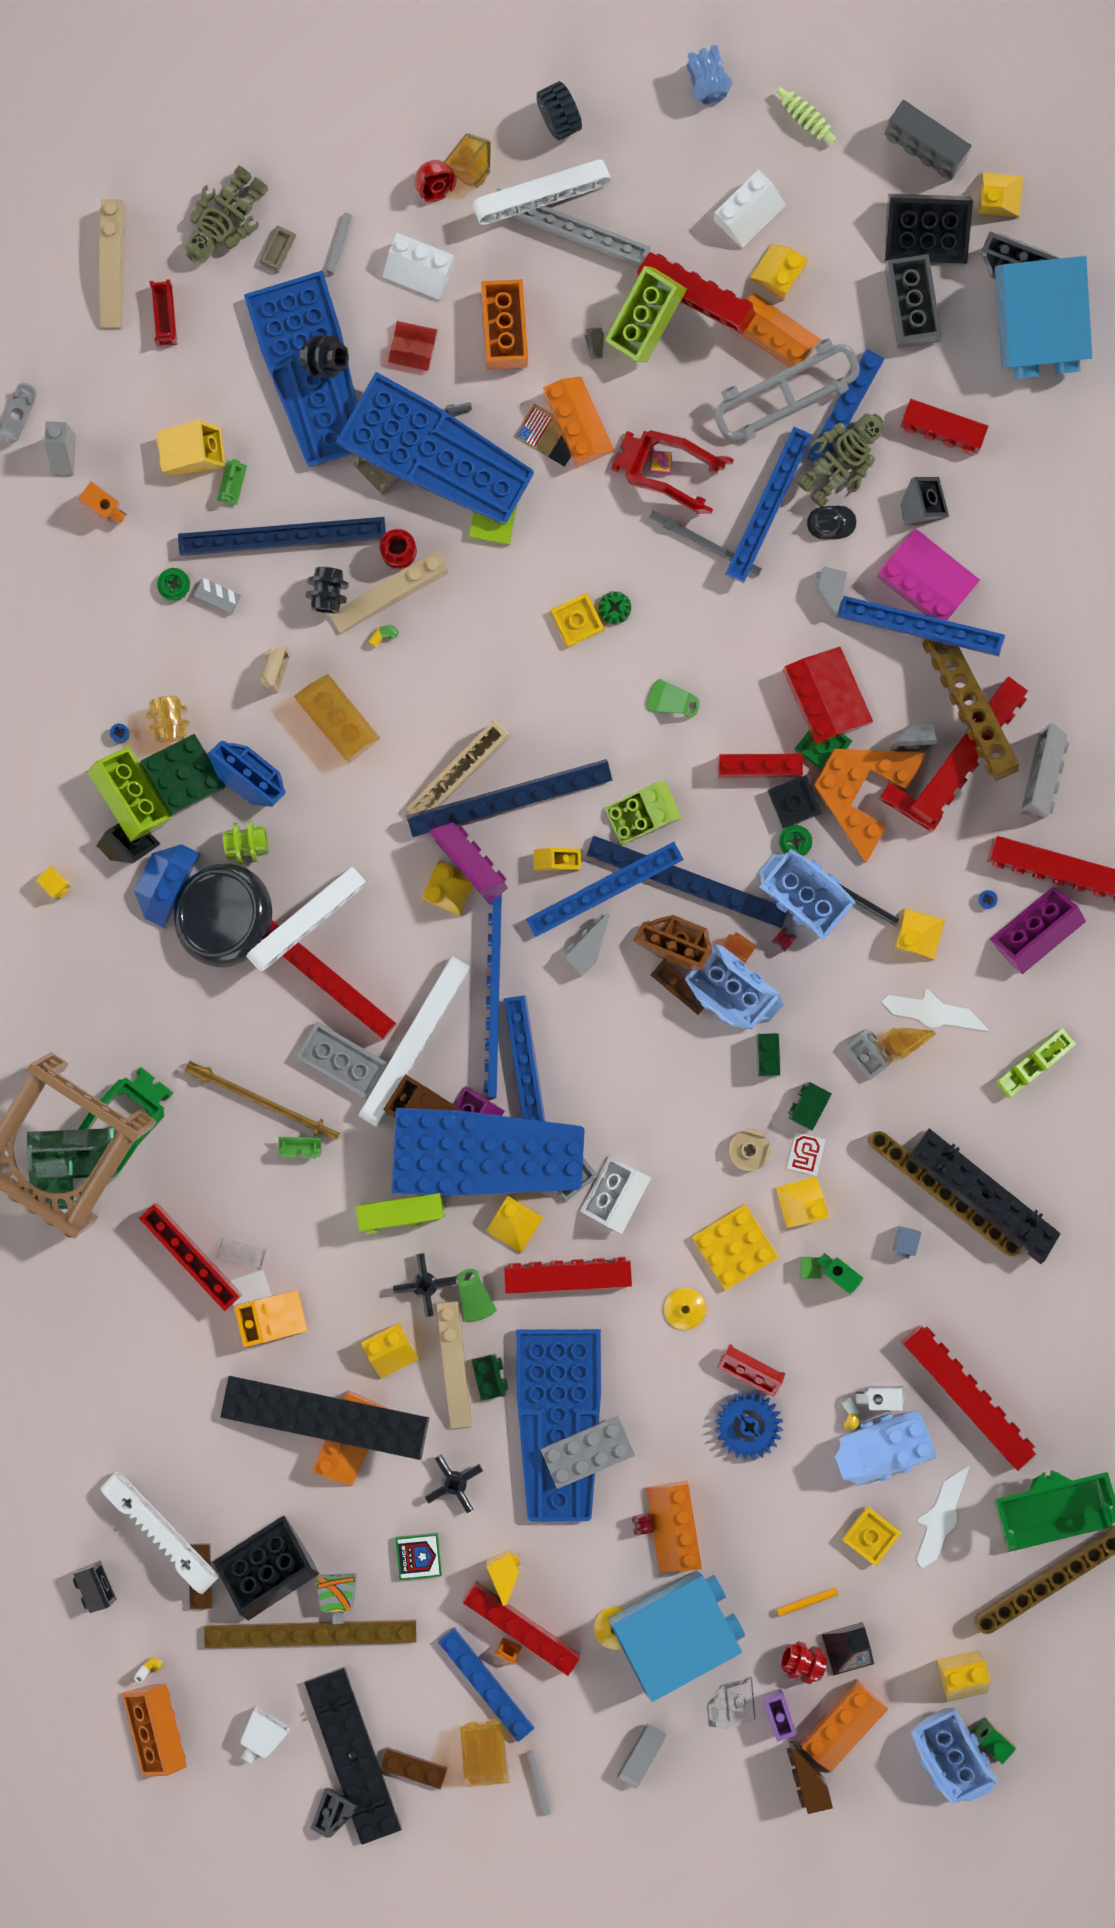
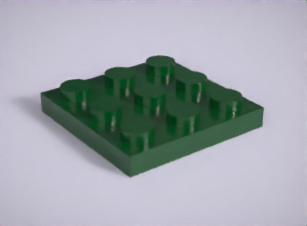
M195 733L140 761V765L171 816L226 788V785L218 778L207 753Z

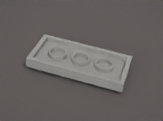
M316 1021L296 1055L297 1059L365 1099L369 1098L389 1064Z
M619 1415L540 1449L557 1489L635 1456Z

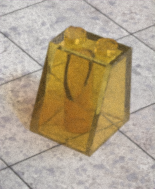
M488 1720L486 1724L478 1725L477 1722L465 1723V1726L460 1727L464 1780L467 1787L510 1783L503 1722L499 1723V1720Z

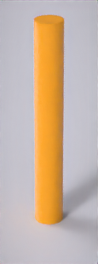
M835 1587L777 1608L776 1610L778 1616L781 1617L833 1598L839 1594Z

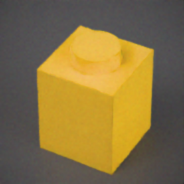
M53 866L46 869L36 879L44 890L56 900L64 898L72 886Z

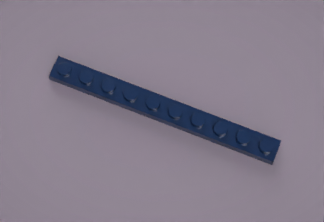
M385 517L179 533V554L184 556L379 540L386 533Z
M607 759L407 815L406 817L412 837H416L450 823L458 825L613 781L609 763Z
M594 835L586 856L621 869L647 856ZM674 865L648 878L780 929L788 911L786 913L781 911L773 902Z

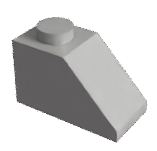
M823 567L821 572L816 573L814 584L818 585L816 591L831 615L836 616L839 611L847 572Z

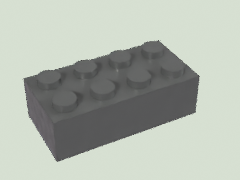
M904 99L890 117L884 134L891 143L899 144L904 148L905 152L917 156L924 165L932 166L938 170L942 177L950 178L951 180H953L966 161L972 147L971 144Z
M929 254L888 260L885 266L897 348L939 342L942 334Z

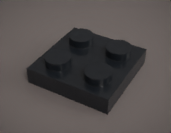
M807 775L767 790L782 829L822 814Z

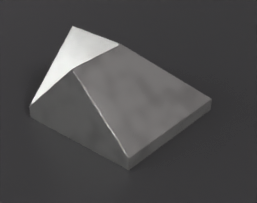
M933 722L911 723L893 743L890 751L932 750L937 745Z

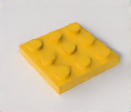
M743 1204L692 1236L725 1291L779 1258L746 1204Z

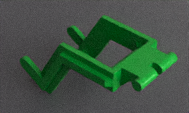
M142 1067L137 1070L136 1074L139 1076L133 1082L126 1077L119 1079L100 1099L101 1102L108 1106L118 1095H126L148 1112L151 1118L157 1121L151 1130L132 1143L107 1186L118 1177L137 1147L164 1118L165 1108L159 1103L164 1097L169 1099L174 1093L160 1081L156 1085L152 1084L155 1077ZM89 1112L74 1136L65 1142L59 1151L64 1153L68 1148L73 1151L78 1148L82 1151L88 1144L84 1138L97 1120V1117Z

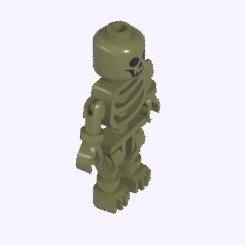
M240 165L234 171L236 178H233L231 184L224 187L220 192L222 198L219 196L215 197V188L208 195H206L208 186L205 185L202 189L201 199L197 200V207L190 215V220L193 224H196L198 231L194 232L185 243V249L188 252L186 256L194 263L197 261L206 262L215 251L214 243L220 247L225 244L226 248L233 249L237 242L247 237V233L253 232L259 227V222H256L253 226L249 225L253 221V215L249 216L246 220L244 215L250 213L254 201L259 199V195L264 196L269 189L263 181L255 177L250 184L252 190L250 189L247 192L248 195L245 198L237 199V191L243 187L242 183L248 184L252 179L251 173ZM215 199L216 204L222 207L223 211L208 208V203ZM231 215L242 223L245 220L243 226L236 229L235 234L233 223L229 218ZM225 222L229 225L228 231L223 225Z
M865 413L855 423L853 429H846L843 423H838L829 432H824L823 437L810 442L809 446L820 443L818 450L814 451V453L821 452L827 443H832L833 450L837 455L834 458L829 451H823L821 455L825 459L822 457L818 458L814 462L813 468L806 472L807 476L801 475L796 480L797 485L802 490L810 492L815 487L812 481L815 482L818 479V475L825 473L828 475L826 477L827 482L820 487V491L816 489L810 495L811 500L816 505L823 507L829 501L826 496H829L834 488H838L843 483L844 478L850 476L842 467L843 463L849 466L861 465L855 469V475L848 479L845 487H850L851 482H854L855 487L852 492H856L860 488L862 478L866 477V471L875 461L873 455H868L871 448L867 444H873L884 432L883 420L879 415ZM851 456L852 458H855L857 460L851 461L850 459H848V457Z

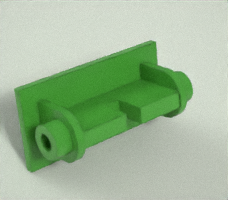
M232 459V461L227 460L217 500L237 505L247 465L241 464L236 459Z
M278 1138V1156H282V1158H297L298 1153L301 1154V1158L316 1159L322 1153L321 1138Z

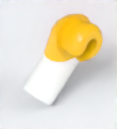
M848 1398L842 1403L848 1412V1418L843 1423V1426L847 1431H851L859 1426L860 1412L851 1398Z
M158 1657L149 1659L134 1676L135 1682L142 1684L152 1669L156 1672L161 1669L163 1662L158 1660Z

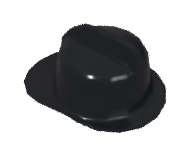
M840 505L815 508L807 519L808 531L818 539L848 537L854 532L857 524L853 511L846 506Z

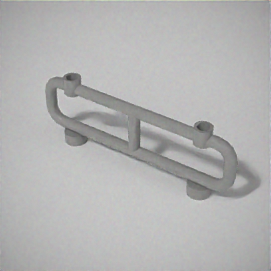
M827 338L815 344L818 354L741 393H739L737 386H731L723 390L721 394L724 401L717 406L714 414L716 424L723 437L728 440H738L744 438L745 441L751 440L756 436V430L834 391H837L838 394L848 391V384L856 380L860 371L859 362L852 348L846 344L833 346L830 338ZM839 352L846 354L852 368L849 375L838 378L833 383L795 401L786 381L787 378ZM779 383L788 406L752 424H747L736 432L729 431L722 416L726 409Z

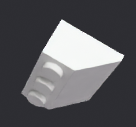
M758 169L715 211L713 221L743 249L786 207V204L774 184Z
M396 233L388 253L383 278L440 301L454 268L455 257L450 253Z
M609 1156L580 1212L622 1234L651 1177Z

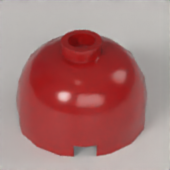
M440 160L425 162L415 174L416 190L426 202H437L446 197L444 194L449 190L452 192L457 183V177L450 166Z

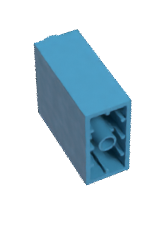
M1078 256L995 266L1002 368L1014 367V378L1039 376V364L1055 363V374L1080 372V360L1093 359L1087 257Z
M696 1570L607 1619L645 1695L651 1702L742 1653L737 1641L745 1637V1633L734 1613L724 1617L718 1602L725 1599L726 1596L715 1575L705 1579Z

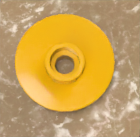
M679 1288L671 1292L664 1304V1313L668 1322L675 1328L690 1330L697 1327L703 1321L706 1314V1304L703 1297L696 1290ZM684 1305H687L689 1307L688 1313H683L681 1311V1308Z
M608 1607L601 1611L595 1620V1636L599 1643L606 1648L622 1649L617 1637L611 1631V1626L607 1620L625 1610L622 1607Z

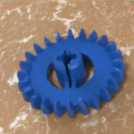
M743 1391L742 1397L734 1393L735 1400L727 1398L729 1405L721 1404L724 1411L716 1412L721 1417V1419L714 1420L716 1424L720 1425V1427L714 1429L715 1432L721 1433L717 1440H725L721 1447L729 1446L728 1454L735 1450V1458H738L741 1453L745 1461L749 1454L752 1460H755L757 1453L763 1458L764 1450L771 1454L770 1445L777 1447L774 1439L781 1440L777 1432L783 1431V1428L777 1426V1424L783 1423V1419L776 1418L781 1414V1411H773L776 1403L768 1405L770 1397L762 1400V1393H759L757 1397H755L754 1391H751L749 1396ZM744 1410H753L762 1416L764 1420L762 1434L758 1432L759 1424L753 1416H746L743 1413ZM740 1415H742V1416L744 1417V1419L746 1420V1422H747V1421H748L749 1423L754 1422L752 1426H753L754 1432L758 1435L757 1437H756V1435L753 1433L752 1430H751V1431H750L749 1429L744 1430V1429L746 1428V1425H745V1422H744V1420L741 1418ZM736 1416L740 1420L739 1428L745 1436H753L755 1440L746 1441L740 1439L735 1434L733 1423Z

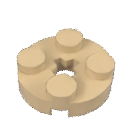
M746 1129L738 1132L731 1139L728 1153L730 1160L736 1167L744 1171H755L768 1162L771 1147L767 1138L761 1132ZM752 1144L755 1154L751 1153L750 1156H746L744 1147Z

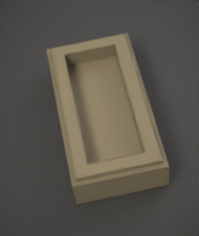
M277 225L259 261L260 264L279 273L296 238V234Z

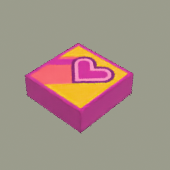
M652 451L650 473L671 474L672 452Z

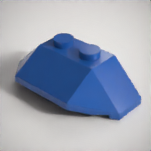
M221 740L208 752L209 759L218 778L249 804L273 807L285 795L286 791L280 772L248 746L227 743V741Z
M182 844L152 853L134 889L146 920L165 928L175 907L178 895L186 884L201 853Z

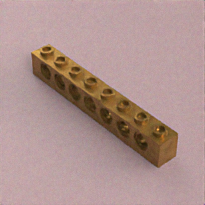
M924 639V642H922L923 648L927 654H931L933 658L931 659L932 666L935 671L939 670L941 674L940 681L944 688H948L952 705H957L959 709L958 716L962 723H966L968 727L967 734L970 740H975L977 754L980 758H984L986 762L985 769L988 775H993L995 781H998L1018 772L1019 762L960 648ZM943 648L946 649L947 652L940 653L938 652V650ZM955 666L956 669L948 670L947 667ZM957 683L965 684L962 688H958L955 685ZM971 700L974 704L966 705L964 702ZM975 718L983 719L980 723H976L973 720ZM985 735H989L992 737V739L984 740L982 737ZM999 753L1002 756L1000 758H993L991 755Z

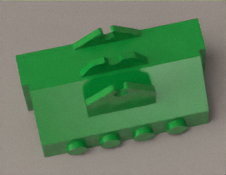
M1051 1470L1050 1476L1047 1475L1046 1479L1045 1472L1034 1478L1029 1491L995 1499L994 1505L1008 1552L1112 1527V1524L1115 1523V1494L1108 1472L1071 1480L1059 1472Z

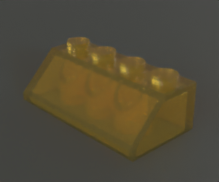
M329 674L310 683L294 696L299 705L348 764L380 739L378 734Z

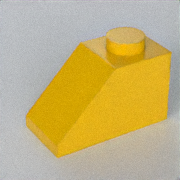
M548 847L533 850L534 870L536 871L581 870V849Z

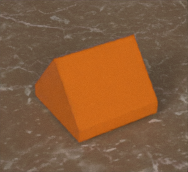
M502 1638L494 1654L514 1665L521 1647Z

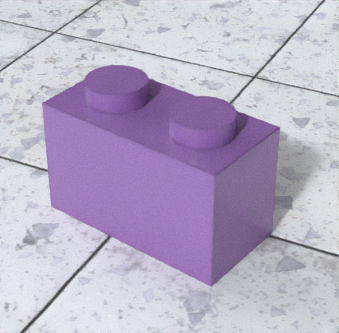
M782 1688L763 1694L762 1698L777 1742L796 1736L797 1732Z

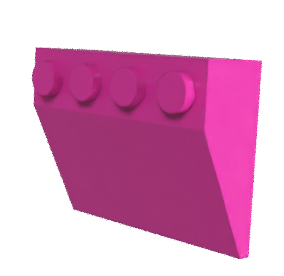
M916 528L876 576L922 614L942 620H948L980 581L979 578Z

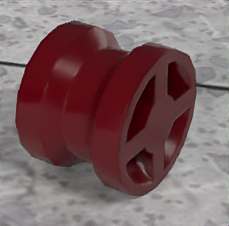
M785 926L771 942L778 944L781 950L785 952L796 940L797 936L791 934Z
M640 1514L631 1517L635 1525L634 1535L654 1532V1526L651 1525L652 1514Z

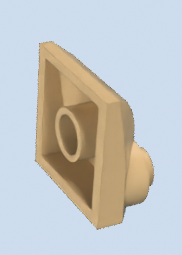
M281 645L278 648L273 647L272 650L268 649L265 657L267 662L265 670L262 669L259 675L261 686L279 692L291 655L287 646Z

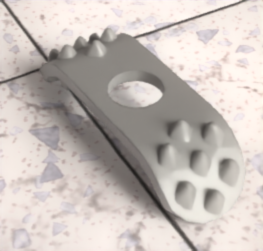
M20 383L16 387L0 426V438L5 441L16 442L21 435L36 398L37 392L32 385ZM14 409H21L24 414L23 418L14 420L11 412Z

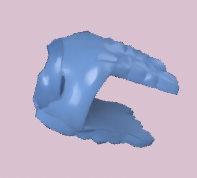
M711 45L710 51H707L706 48H701L699 54L695 52L688 53L689 61L686 65L694 86L692 96L705 105L721 102L727 97L732 86L731 78L724 72L717 45Z

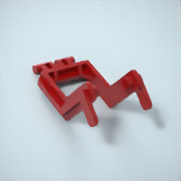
M650 430L648 432L643 431L639 439L633 437L634 434L632 432L626 431L620 449L624 450V452L617 453L611 467L612 471L618 472L619 469L627 470L625 477L630 485L662 493L697 514H712L713 509L704 505L706 499L700 496H696V499L668 483L643 477L642 470L652 447L656 444L682 449L709 465L708 471L713 474H717L719 470L723 471L726 465L733 464L734 459L728 456H714L685 438Z

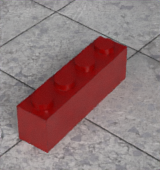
M911 398L900 424V427L904 428L903 430L907 433L915 434L916 432L922 434L927 440L935 441L936 439L942 441L943 445L954 448V446L962 448V451L967 454H978L989 427L983 423Z
M803 753L718 755V778H799L803 775Z

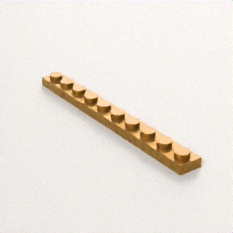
M416 1620L344 1621L342 1624L304 1622L204 1626V1648L417 1642Z

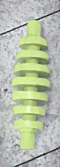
M782 87L778 89L776 94L782 98V106L784 108L788 106L787 112L789 114L794 111L792 115L794 120L799 118L797 124L802 126L806 122L804 129L808 131L812 128L810 133L813 136L819 133L817 136L819 140L826 139L831 145L836 141L837 138L830 131L832 127L829 124L824 127L826 120L824 118L819 120L821 114L818 111L814 113L816 108L813 105L808 108L809 103L807 101L801 103L803 98L800 96L794 99L796 93L793 91L789 93Z

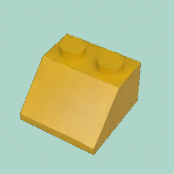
M772 244L749 279L784 301L805 270L808 259L792 248Z
M401 1322L361 1342L371 1364L381 1379L419 1360Z

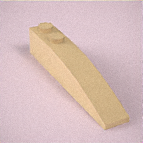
M101 199L99 245L101 328L122 329L126 207L122 199Z
M435 551L360 595L339 609V613L332 614L330 617L340 634L449 574L448 569L438 551Z
M493 720L406 809L411 814L441 806L512 734L498 720Z
M459 1300L438 1302L437 1312L451 1429L472 1427Z

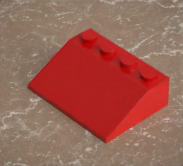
M841 646L784 666V675L816 746L874 722Z

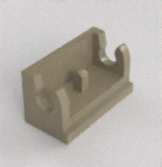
M359 456L354 459L355 463L353 465L381 495L398 480V477L389 474Z

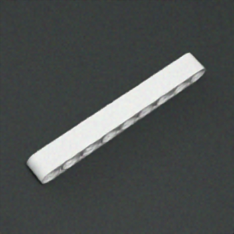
M454 956L451 957L358 1117L375 1127L378 1126L386 1113L383 1110L404 1075H408L471 966Z

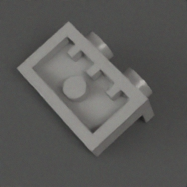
M865 1029L844 1047L845 1051L869 1080L893 1062L889 1050L883 1048L878 1042V1037L875 1033L868 1029Z

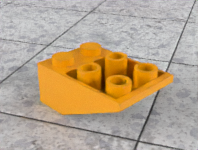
M299 1290L248 1301L234 1306L243 1347L308 1331Z

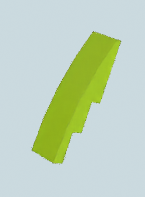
M1062 1028L995 1083L1009 1099L1040 1073L1048 1069L1076 1044Z

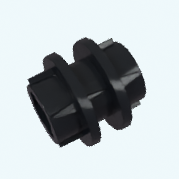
M314 335L308 342H304L301 347V366L313 377L335 378L341 371H345L348 365V348L335 336L324 337L323 335Z
M332 567L315 568L314 576L307 579V583L314 586V590L307 591L305 595L307 599L311 600V609L321 613H339L340 604L347 603V597L340 594L341 590L348 589L349 583L343 580V571Z

